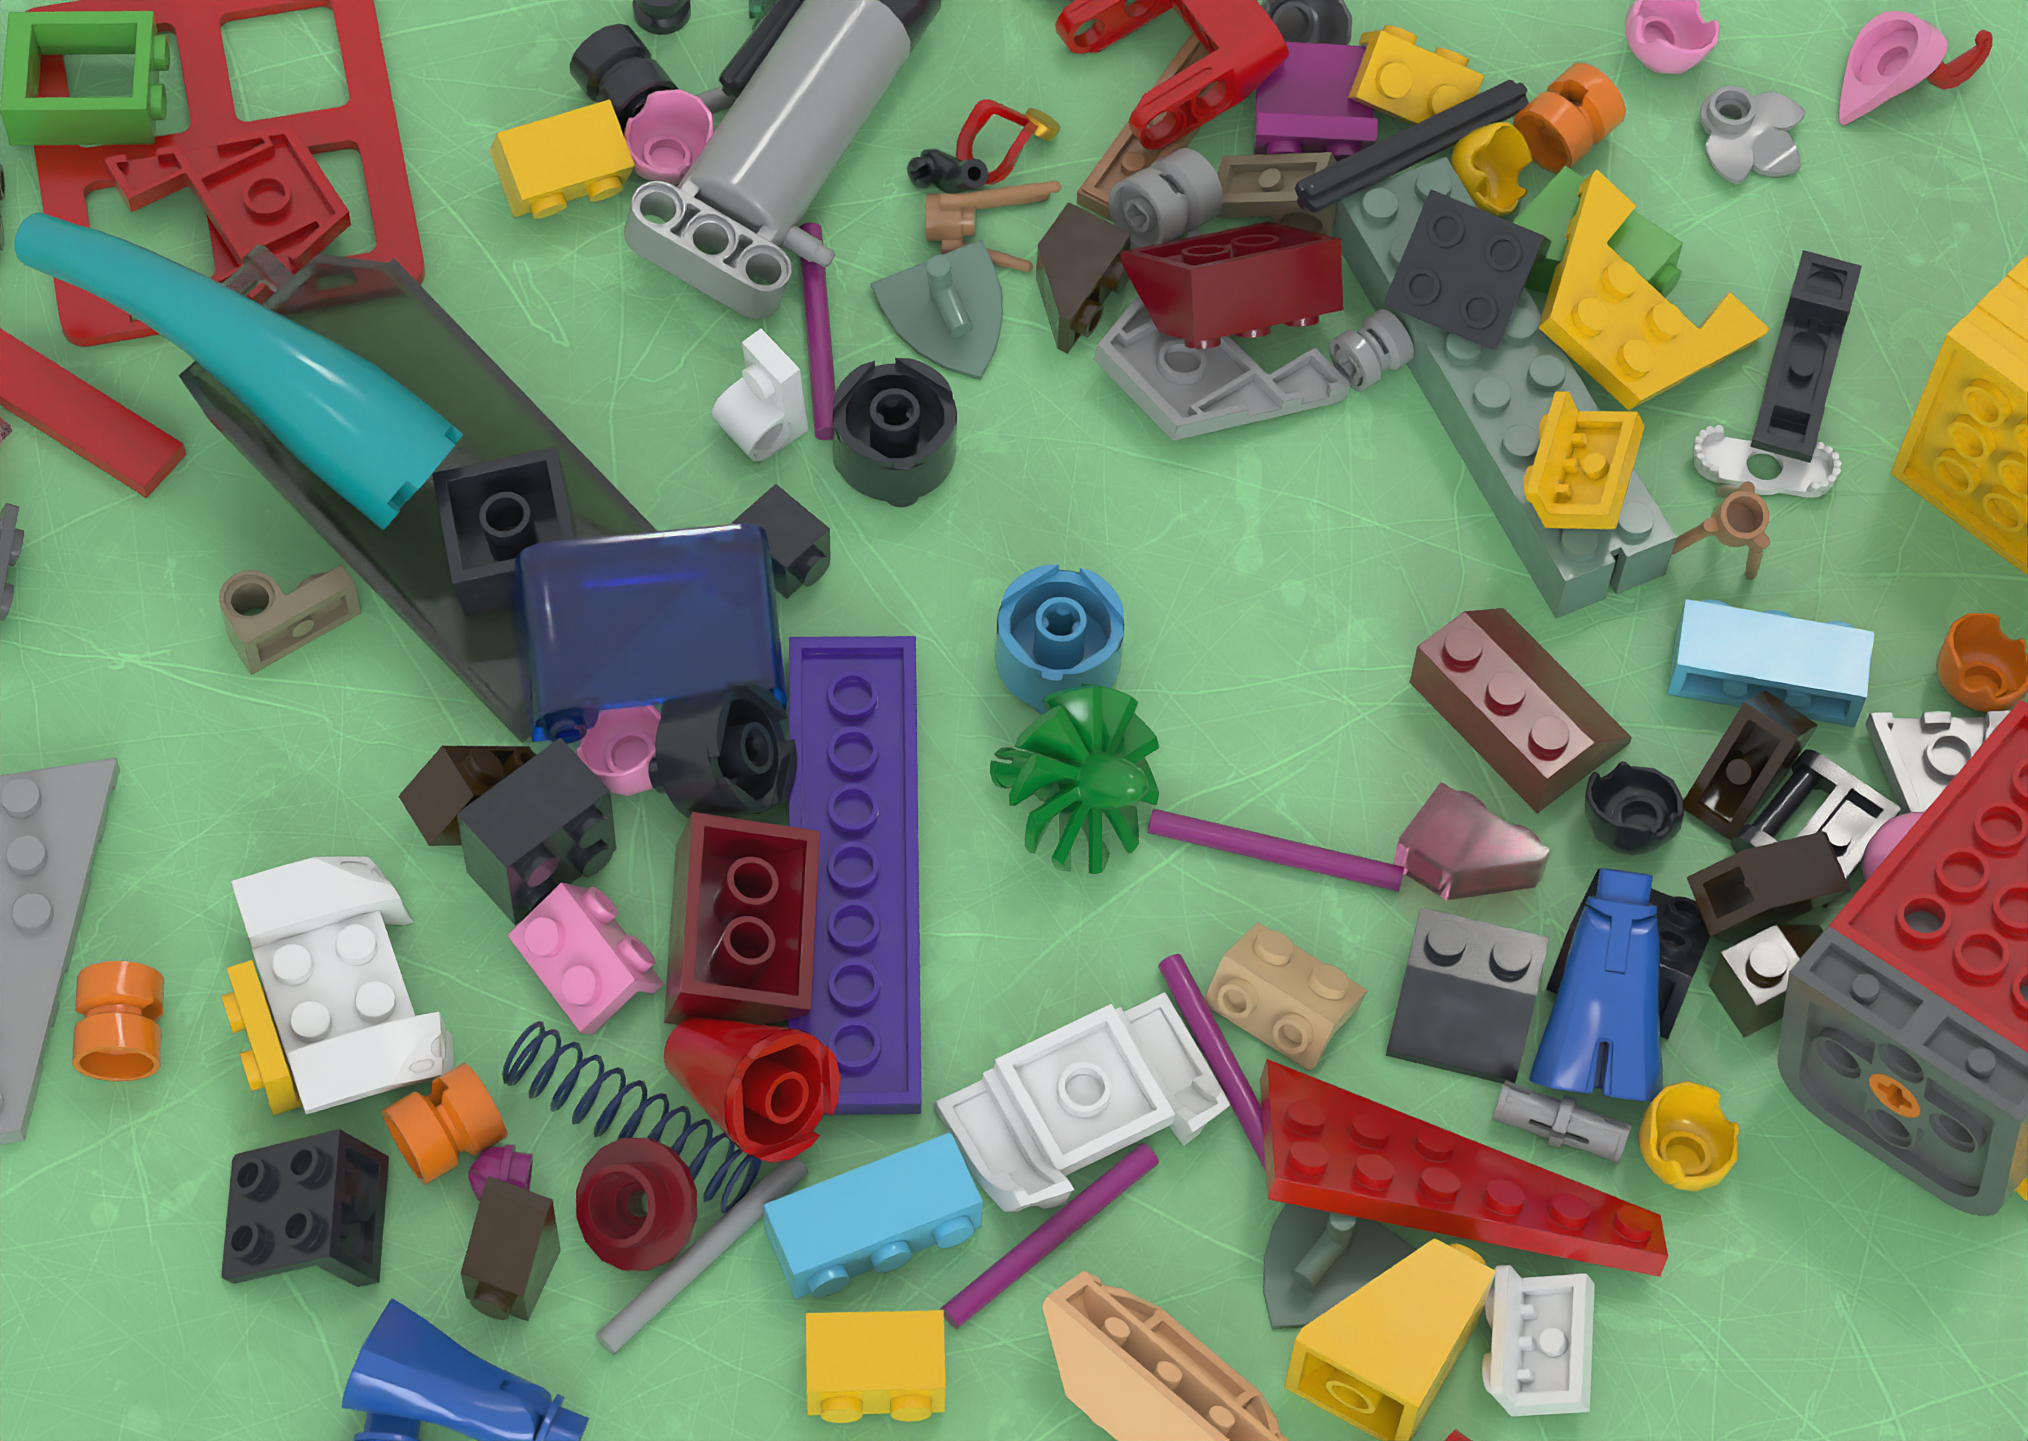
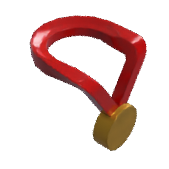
M983 99L974 106L957 139L956 158L962 161L973 159L972 148L975 137L992 115H998L1024 127L1009 148L1001 164L995 170L988 173V179L984 185H995L1005 180L1012 172L1025 144L1033 135L1053 141L1061 128L1058 122L1048 114L1035 108H1028L1026 113L1022 114L994 100Z

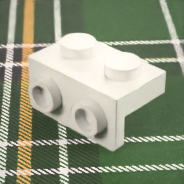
M1511 1265L1496 1266L1494 1288L1490 1289L1485 1303L1487 1321L1492 1329L1491 1352L1485 1353L1482 1362V1375L1487 1392L1499 1402L1510 1416L1590 1412L1595 1283L1586 1273L1521 1278Z

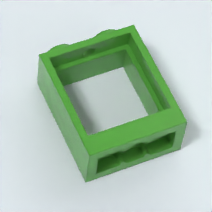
M153 11L8 12L0 112L9 144H155L156 120H165L167 113L166 89L164 84H159V71H169L170 46L167 35H158ZM135 54L132 97L38 98L41 55Z

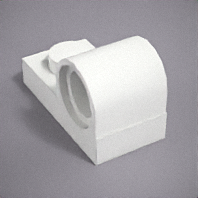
M762 328L742 342L745 369L742 370L743 377L721 394L712 408L711 415L714 421L754 462L768 459L808 431L800 369Z

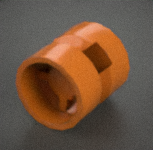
M1574 63L1547 87L1546 92L1540 93L1515 115L1513 126L1523 134L1530 149L1532 160L1547 171L1559 173L1565 165L1571 169L1591 151L1593 144L1599 143L1624 121L1626 109L1618 88L1608 76L1589 64Z
M128 961L96 963L80 971L77 976L75 1011L83 1014L85 1018L80 1020L74 1028L72 1063L77 1071L98 1080L114 1082L143 1079L158 1071L161 1066L162 1031L156 1022L163 1015L164 978L160 972L150 966Z
M465 1062L433 1080L429 1095L424 1096L414 1091L382 1110L383 1119L397 1148L412 1172L424 1185L456 1168L461 1152L465 1151L475 1157L508 1136L505 1124L494 1101L476 1073Z

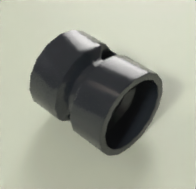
M614 24L594 32L580 44L569 64L570 74L593 102L599 103L610 99L623 135L628 118H633L640 112L649 94L655 91L678 89L656 60L651 58L650 51L629 25Z

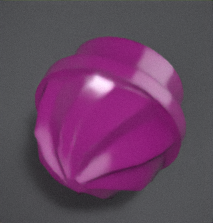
M511 1144L484 1150L474 1161L468 1173L471 1189L477 1200L480 1201L483 1188L489 1176L530 1191L533 1154L516 1152L515 1145Z

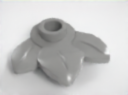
M1724 86L1717 89L1704 100L1700 111L1701 125L1705 132L1710 135L1706 146V156L1709 163L1722 178L1733 184H1741L1748 177L1752 169L1758 174L1770 177H1782L1798 172L1801 166L1800 156L1787 131L1801 122L1805 117L1806 111L1792 99L1776 92H1765L1752 96L1747 90L1738 86ZM1723 116L1733 117L1735 120L1727 119Z

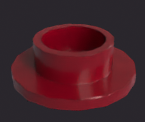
M650 1137L620 1138L600 1148L585 1165L576 1189V1219L585 1242L602 1261L623 1271L653 1270L672 1261L689 1242L698 1217L697 1189L687 1164L671 1147ZM645 1193L648 1198V1213L642 1207V1197Z

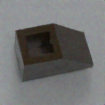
M1070 202L1067 203L1039 242L1036 266V281L1057 349L1067 354L1081 335L1089 337L1094 332L1104 311L1103 303L1111 291L1119 294L1129 281V277L1121 264V251L1130 250L1131 233Z
M441 746L398 797L429 846H460L462 842L457 813L537 754L529 746Z
M1824 831L1745 849L1686 877L1710 936L1733 945H1737L1776 924H1783L1851 892L1829 837Z

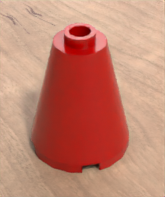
M692 1017L678 1024L667 1039L664 1049V1063L667 1071L732 1142L750 1156L769 1163L794 1158L810 1148L820 1135L813 1131L824 1113L832 1116L838 1104L841 1076L836 1056L828 1046L822 1044L819 1039L809 1032L791 1028Z

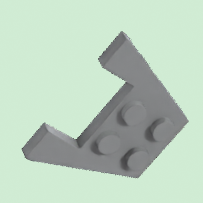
M1194 229L1185 238L1202 234L1197 229ZM1138 296L1098 343L1094 360L1172 441L1339 403L1347 398L1351 385L1315 347L1271 374H1266L1229 335L1221 337V345L1205 349L1185 347L1183 339L1159 333L1142 300Z

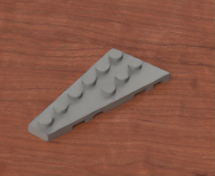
M117 758L0 775V1145L25 1141L44 1068L42 1064L50 1027H54L59 1009L58 996L63 976L69 970L91 885L90 872L97 844L102 842L107 822L105 813L111 790H115L120 772Z

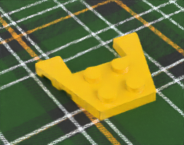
M1597 169L1580 185L1577 195L1581 199L1576 215L1570 219L1565 235L1568 243L1563 260L1556 266L1538 328L1628 411L1682 383L1689 376L1706 367L1710 368L1738 350L1750 347L1768 332L1770 328L1731 292L1714 306L1697 328L1675 305L1670 303L1648 283L1632 265L1623 260L1607 245L1608 240L1630 215L1636 205Z

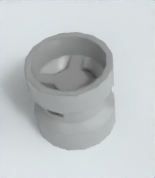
M1380 309L1365 318L1362 322V328L1358 331L1346 330L1329 342V353L1335 368L1351 383L1350 387L1360 392L1377 383L1381 378V372L1384 370L1395 371L1414 358L1415 353L1412 340L1404 325L1393 313L1386 309Z

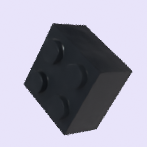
M556 446L432 473L452 584L464 617L588 591L568 484Z
M561 738L557 739L457 813L467 873L514 925H517L530 914L561 882L571 884L582 875L590 877L598 873L607 865L613 852L617 850L610 790Z

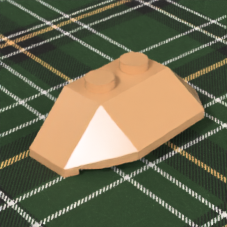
M1082 1271L1052 1292L1042 1304L1066 1397L1086 1413L1093 1423L1103 1428L1117 1441H1289L1287 1436L1281 1434L1278 1421L1264 1395L1161 1307L1122 1288L1102 1285L1099 1277L1086 1271Z

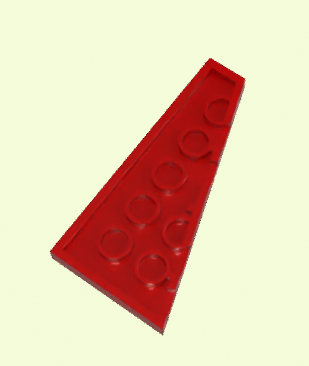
M1266 1059L1260 1078L1268 1200L1642 1274L1661 1276L1668 1258V1252L1660 1214Z

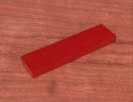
M0 328V405L145 498L156 489L186 456L182 442Z

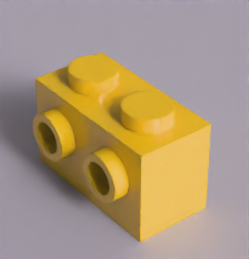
M610 99L498 132L489 151L514 217L532 213L535 219L545 218L564 210L567 207V201L587 195L591 202L610 198L624 189L623 184H626L635 167Z
M944 1310L806 1313L807 1415H821L823 1420L832 1423H849L861 1419L863 1414H890L895 1420L912 1422L925 1420L935 1412H945Z

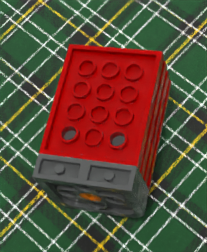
M2021 699L1791 969L1788 975L1777 1058L1778 1069L1785 1084L1796 1099L1815 1117L1943 1202L1956 1209L1978 1216H1991L1999 1212L2028 1175V703Z

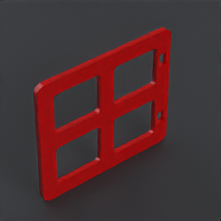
M77 0L34 7L25 11H153L158 33L171 32L177 37L191 120L189 128L184 132L155 136V144H119L82 147L80 145H34L44 214L90 228L86 204L88 194L94 190L115 187L107 175L104 160L111 156L126 154L129 161L157 156L156 148L179 145L182 151L215 146L216 138L293 125L312 155L343 149H354L359 152L377 245L372 251L367 253L309 262L267 300L263 306L278 314H285L409 293L422 284L425 278L424 259L373 0ZM316 7L330 8L335 18L349 92L348 102L343 106L254 121L239 120L235 114L221 33L223 25L230 21ZM41 55L38 98L70 97L64 55ZM207 215L215 262V273L210 277L213 279L238 267L239 264ZM355 272L356 283L320 289L318 277ZM53 277L60 325L65 338L70 343L81 347L160 335L142 321L133 320L132 315L113 304Z

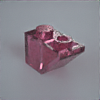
M1440 782L1399 837L1393 864L1405 867V875L1447 901L1535 888L1543 877L1550 849L1542 845L1540 839L1528 828L1517 824L1510 825L1489 812L1484 803L1473 794L1466 791H1455Z

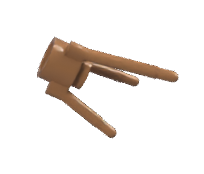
M1050 181L962 194H927L925 209L926 241H941V255L966 246L969 243L963 242L964 236H975L977 209L1047 201L1051 193L1060 191L1061 184L1058 181ZM986 248L994 265L1023 272H1030L1033 269V264L1028 260Z
M1746 481L1740 486H1718L1715 493L1718 497L1724 498V500L1714 508L1711 518L1706 519L1700 525L1676 538L1671 555L1678 553L1705 537L1714 535L1719 542L1728 547L1739 548L1745 545L1749 547L1745 576L1749 580L1755 579L1760 568L1763 550L1770 545V539L1764 533L1769 523V510L1766 502L1758 494L1754 493V484Z

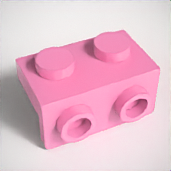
M561 882L507 936L578 1031L593 1035L635 993L641 991L654 994L663 986V982L652 969V966L655 964L652 953L641 941L632 935H627L614 919L618 916L616 906L602 891L595 887L588 889Z

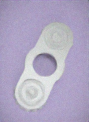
M1717 425L1715 429L1709 426L1706 428V431L1701 430L1694 442V466L1700 475L1713 482L1740 486L1744 482L1750 481L1755 486L1754 493L1759 495L1783 493L1801 497H1819L1831 489L1841 473L1842 461L1838 460L1839 454L1833 452L1831 446L1825 447L1823 442L1816 443L1811 463L1750 447L1751 441L1724 437V428L1721 425ZM1756 454L1771 455L1778 460L1782 472L1778 477L1771 480L1756 478L1747 468V460Z

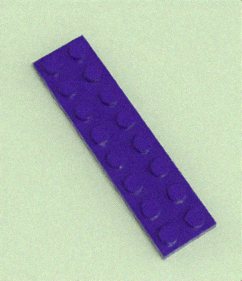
M916 636L789 637V740L795 739L797 750L796 778L789 795V826L820 831L811 1011L806 1016L788 1019V1028L809 1032L819 1039L822 1044L828 1046L835 1054L841 1080L838 1104L833 1115L921 1114Z

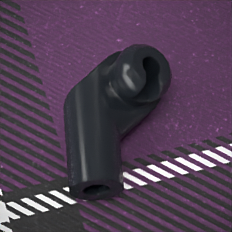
M936 148L923 150L921 156L912 158L907 166L908 176L916 187L926 189L934 183L938 189L948 194L980 188L988 179L987 167L981 160L969 159L962 161Z

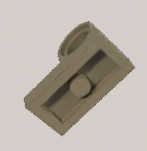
M1332 152L1223 156L1217 173L1222 186L1223 204L1221 212L1216 218L1272 216L1275 223L1330 236L1335 223L1338 202L1317 213H1311L1308 209L1302 210L1296 202L1298 196L1294 188L1301 179L1335 164L1337 161Z
M342 564L327 573H317L309 576L298 585L296 590L287 595L282 592L278 584L268 574L260 571H242L225 581L219 595V603L228 637L251 675L361 614L355 582ZM252 608L264 609L261 613L253 616L242 615L245 611Z

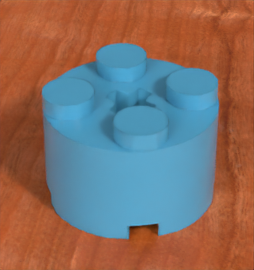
M1043 565L1031 569L1015 579L1006 589L1001 601L996 628V666L999 676L1009 691L1021 701L1033 706L1037 712L1043 715L1048 710L1042 700L1051 693L1073 687H1081V683L1111 688L1120 673L1124 637L1123 605L1118 594L1101 576L1083 568H1080V573L1059 570V565Z

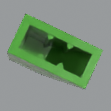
M1566 165L1513 222L1542 234L1552 241L1543 264L1535 262L1525 285L1526 289L1546 294L1549 293L1556 266L1563 260L1568 243L1565 235L1570 219L1576 215L1581 199L1577 197L1580 185L1585 180L1584 177ZM1633 210L1608 240L1607 245L1623 260L1632 265L1648 283L1666 298L1676 286L1682 273L1677 268V263L1683 242Z

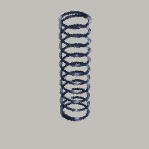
M537 1021L527 1027L507 1056L502 1071L504 1084H508V1086L515 1085L532 1064L544 1038L549 1035L555 1036L556 1045L554 1053L534 1078L529 1089V1099L537 1098L546 1087L555 1070L559 1056L568 1049L575 1048L577 1050L575 1067L569 1072L555 1092L550 1103L551 1112L557 1111L563 1106L575 1086L580 1070L593 1060L598 1061L597 1079L589 1087L575 1108L572 1115V1124H578L585 1118L598 1095L602 1082L612 1074H619L620 1086L618 1093L599 1117L594 1128V1137L602 1136L619 1109L623 1096L632 1088L639 1086L642 1088L640 1105L622 1128L617 1140L620 1138H632L644 1110L655 1100H663L664 1106L661 1120L647 1137L659 1141L666 1123L677 1113L684 1112L686 1116L683 1132L671 1147L678 1156L684 1147L687 1137L699 1126H707V1137L704 1147L688 1167L693 1181L700 1172L709 1150L721 1139H729V1149L725 1162L720 1166L706 1187L703 1201H710L715 1196L731 1163L743 1153L740 1149L734 1152L735 1144L724 1132L712 1139L713 1128L709 1119H702L691 1125V1114L686 1106L677 1107L669 1112V1100L664 1093L653 1095L647 1099L648 1091L645 1081L637 1080L626 1085V1076L622 1068L616 1067L604 1073L602 1057L595 1054L583 1059L580 1043L571 1042L561 1047V1037L558 1030L551 1029L545 1031L542 1021ZM540 1027L538 1036L526 1046L509 1072L511 1063L522 1043L534 1029ZM531 1051V1053H530V1055L528 1056L527 1060L524 1062V1064L522 1065V1067L519 1069L521 1063L524 1061V1059L527 1057V1055H528L529 1052ZM747 1155L741 1161L723 1192L720 1202L722 1213L729 1212L746 1195L760 1169L761 1159ZM750 1162L747 1175L736 1198L726 1207L733 1186Z

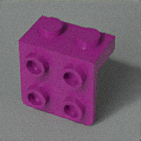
M1286 42L1290 54L1289 58L1256 88L1253 155L1332 152L1336 161L1339 162L1376 144L1378 118H1374V109L1348 98L1367 46Z

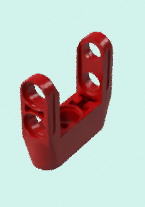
M1075 0L1063 9L1055 24L1056 33L1071 52L1077 54L1098 53L1173 8L1209 53L1208 56L1143 94L1138 105L1132 111L1129 118V129L1142 146L1149 150H1159L1169 146L1242 102L1290 56L1280 31L1257 0H1136L1125 6L1127 0ZM1091 19H1096L1088 30L1075 36L1076 31L1082 24ZM1217 81L1211 90L1203 96L1197 97L1206 86ZM1166 112L1161 121L1150 128H1146L1151 120L1159 114Z

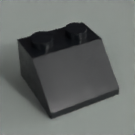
M1420 907L1386 1056L1502 1084L1505 1083V1080L1515 1084L1536 1001L1549 937Z

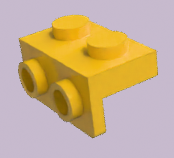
M1384 25L1383 30L1364 32L1361 35L1358 44L1360 46H1367L1348 98L1413 126L1478 95L1485 75L1467 68L1469 59L1459 53L1444 48H1436L1435 52L1432 53L1415 45L1418 37L1413 33L1395 26Z
M1556 391L1554 393L1549 413L1543 415L1540 421V444L1534 464L1528 466L1524 476L1525 497L1529 503H1532L1545 528L1616 529L1645 428L1638 412L1578 411L1568 391Z
M253 960L228 967L227 971L233 992L221 995L232 1033L245 1030L251 1046V1050L239 1053L251 1092L264 1088L273 1116L302 1107L298 1089L291 1074L264 987L260 985Z

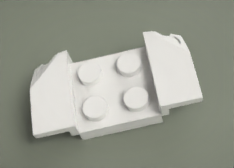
M312 857L231 881L255 963L306 1115L393 1089L432 1082L454 1069L453 1034L446 1029L440 1012L415 1016L384 925L404 926L414 923L393 885L369 857Z
M1164 992L1127 1011H1123L1121 1007L1114 1009L1113 1005L1110 1004L994 1060V1068L982 1073V1080L936 1101L934 1108L947 1132L952 1133L969 1171L978 1184L1004 1212H1018L1030 1206L1048 1209L1067 1204L1070 1193L1074 1191L1073 1186L1066 1177L1067 1175L1170 1126L1184 1147L1201 1133L1209 1121L1218 1116L1231 1104L1167 994Z

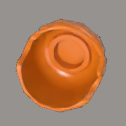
M1967 613L1951 624L1938 654L1936 667L1940 684L1956 701L1977 712L1987 713L1988 711L2009 710L2020 699L2023 700L2028 693L2026 641L2022 638L2012 640L2005 636L2000 628V617L1990 613Z

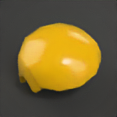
M1496 122L1472 130L1454 146L1450 164L1478 209L1500 218L1513 213L1518 201L1523 199L1528 193L1526 188L1519 186L1518 177L1520 172L1531 164L1532 155L1523 134L1511 123Z
M1690 1081L1665 1086L1643 1115L1638 1133L1640 1152L1646 1164L1664 1184H1670L1675 1189L1699 1191L1718 1185L1737 1162L1739 1125L1737 1122L1729 1121L1720 1109L1721 1095L1713 1088Z

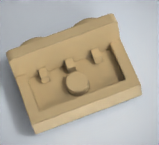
M1257 922L1223 955L1204 999L1208 1007L1305 1069L1312 1070L1320 1062L1331 1037L1359 1009L1367 990L1350 980L1339 968L1321 962L1294 945L1286 935L1270 930Z

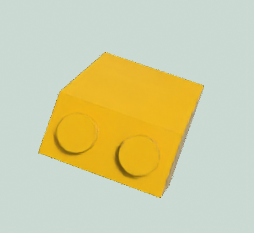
M1436 1238L1432 1239L1300 1330L1294 1342L1284 1388L1380 1441H1412L1480 1321L1496 1271L1486 1266L1484 1259L1472 1249L1460 1244H1451L1449 1246Z

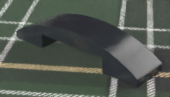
M1803 250L1769 370L1750 447L1811 463L1825 410L1826 398L1862 265Z

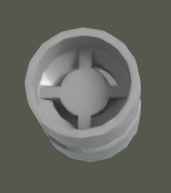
M1182 148L1153 162L1149 168L1140 169L1117 182L1111 188L1108 201L1114 225L1131 233L1130 245L1135 249L1174 241L1184 232H1190L1214 219L1221 212L1223 192L1218 175L1209 161L1197 151Z

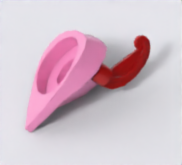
M1901 11L1883 12L1872 18L1861 29L1849 54L1840 96L1839 122L1842 126H1845L1869 113L1890 98L1914 87L1925 78L1931 85L1942 90L1959 86L1971 78L1989 56L1993 44L1991 32L1987 30L1979 31L1975 37L1976 46L1948 64H1945L1942 60L1947 53L1948 41L1933 24L1918 18L1914 14Z

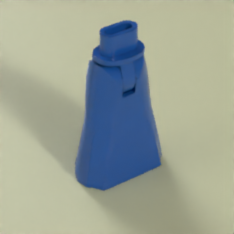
M1600 868L1596 896H1588L1586 904L1590 906L1584 907L1576 926L1560 987L1534 1060L1529 1078L1530 1082L1552 1089L1590 1094L1593 1092V1087L1600 1088L1604 1096L1643 1102L1653 1101L1663 1090L1659 1017L1660 943L1657 916H1654L1657 914V906L1649 904L1653 875Z
M390 1299L364 1342L347 1381L341 1405L344 1409L406 1417L433 1423L477 1441H581L589 1421L588 1417L562 1407L565 1397L557 1394L552 1402L551 1394L545 1388L478 1357L395 1299Z

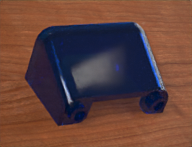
M737 523L549 541L525 548L517 555L514 561L510 612L532 742L549 740L555 742L559 738L566 744L577 742L586 736L587 729H592L595 726L599 711L659 705L668 699L678 698L683 695L737 685L757 684L766 688L779 700L784 710H786L787 692L772 557L767 532L761 526L751 523Z

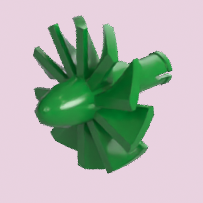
M1081 683V687L1060 690L1047 695L1042 700L1048 712L1029 725L1018 736L1015 744L1016 748L1026 751L1016 750L1011 747H1002L997 750L994 755L998 759L1012 760V763L991 760L990 776L996 786L1004 789L1011 788L1009 793L1010 806H1016L1033 794L1045 802L1031 811L1028 816L1025 830V847L1030 853L1035 854L1047 826L1059 813V843L1051 858L1054 867L1062 871H1071V849L1082 827L1089 847V873L1098 874L1104 871L1110 855L1102 840V813L1109 819L1127 853H1132L1139 845L1137 807L1131 805L1139 801L1157 805L1159 790L1145 757L1159 749V744L1154 732L1134 713L1138 705L1136 699L1112 688Z

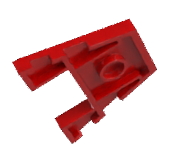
M293 125L216 138L215 146L182 151L179 145L156 148L157 156L128 161L126 154H121L104 160L107 175L131 213L185 187H189L239 264L238 267L213 278V280L261 305L269 300L351 225L349 210Z

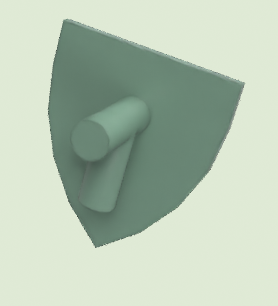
M982 239L946 254L934 255L926 262L870 283L882 312L897 335L913 350L948 371L981 380L996 351L1003 322L1001 286L994 264Z
M1286 1203L1273 1224L1264 1256L1263 1294L1271 1328L1284 1329L1306 1326L1417 1249L1378 1221Z

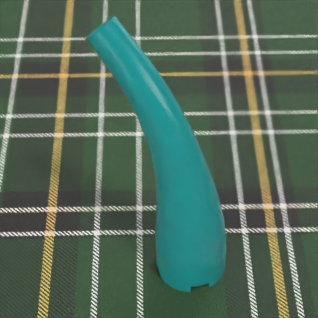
M40 212L29 215L17 229L14 245L19 261L30 268L81 288L136 317L182 349L254 414L299 462L382 530L400 512V508L420 489L464 435L426 402L377 365L199 272L122 238Z

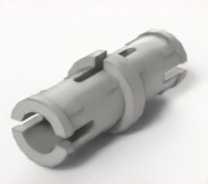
M1505 1080L1492 1118L1493 1121L1515 1126L1549 1139L1547 1145L1560 1149L1561 1144H1565L1596 1154L1616 1164L1620 1162L1632 1126L1629 1122L1606 1117L1576 1106L1577 1099L1564 1095L1563 1099L1559 1100L1528 1090Z

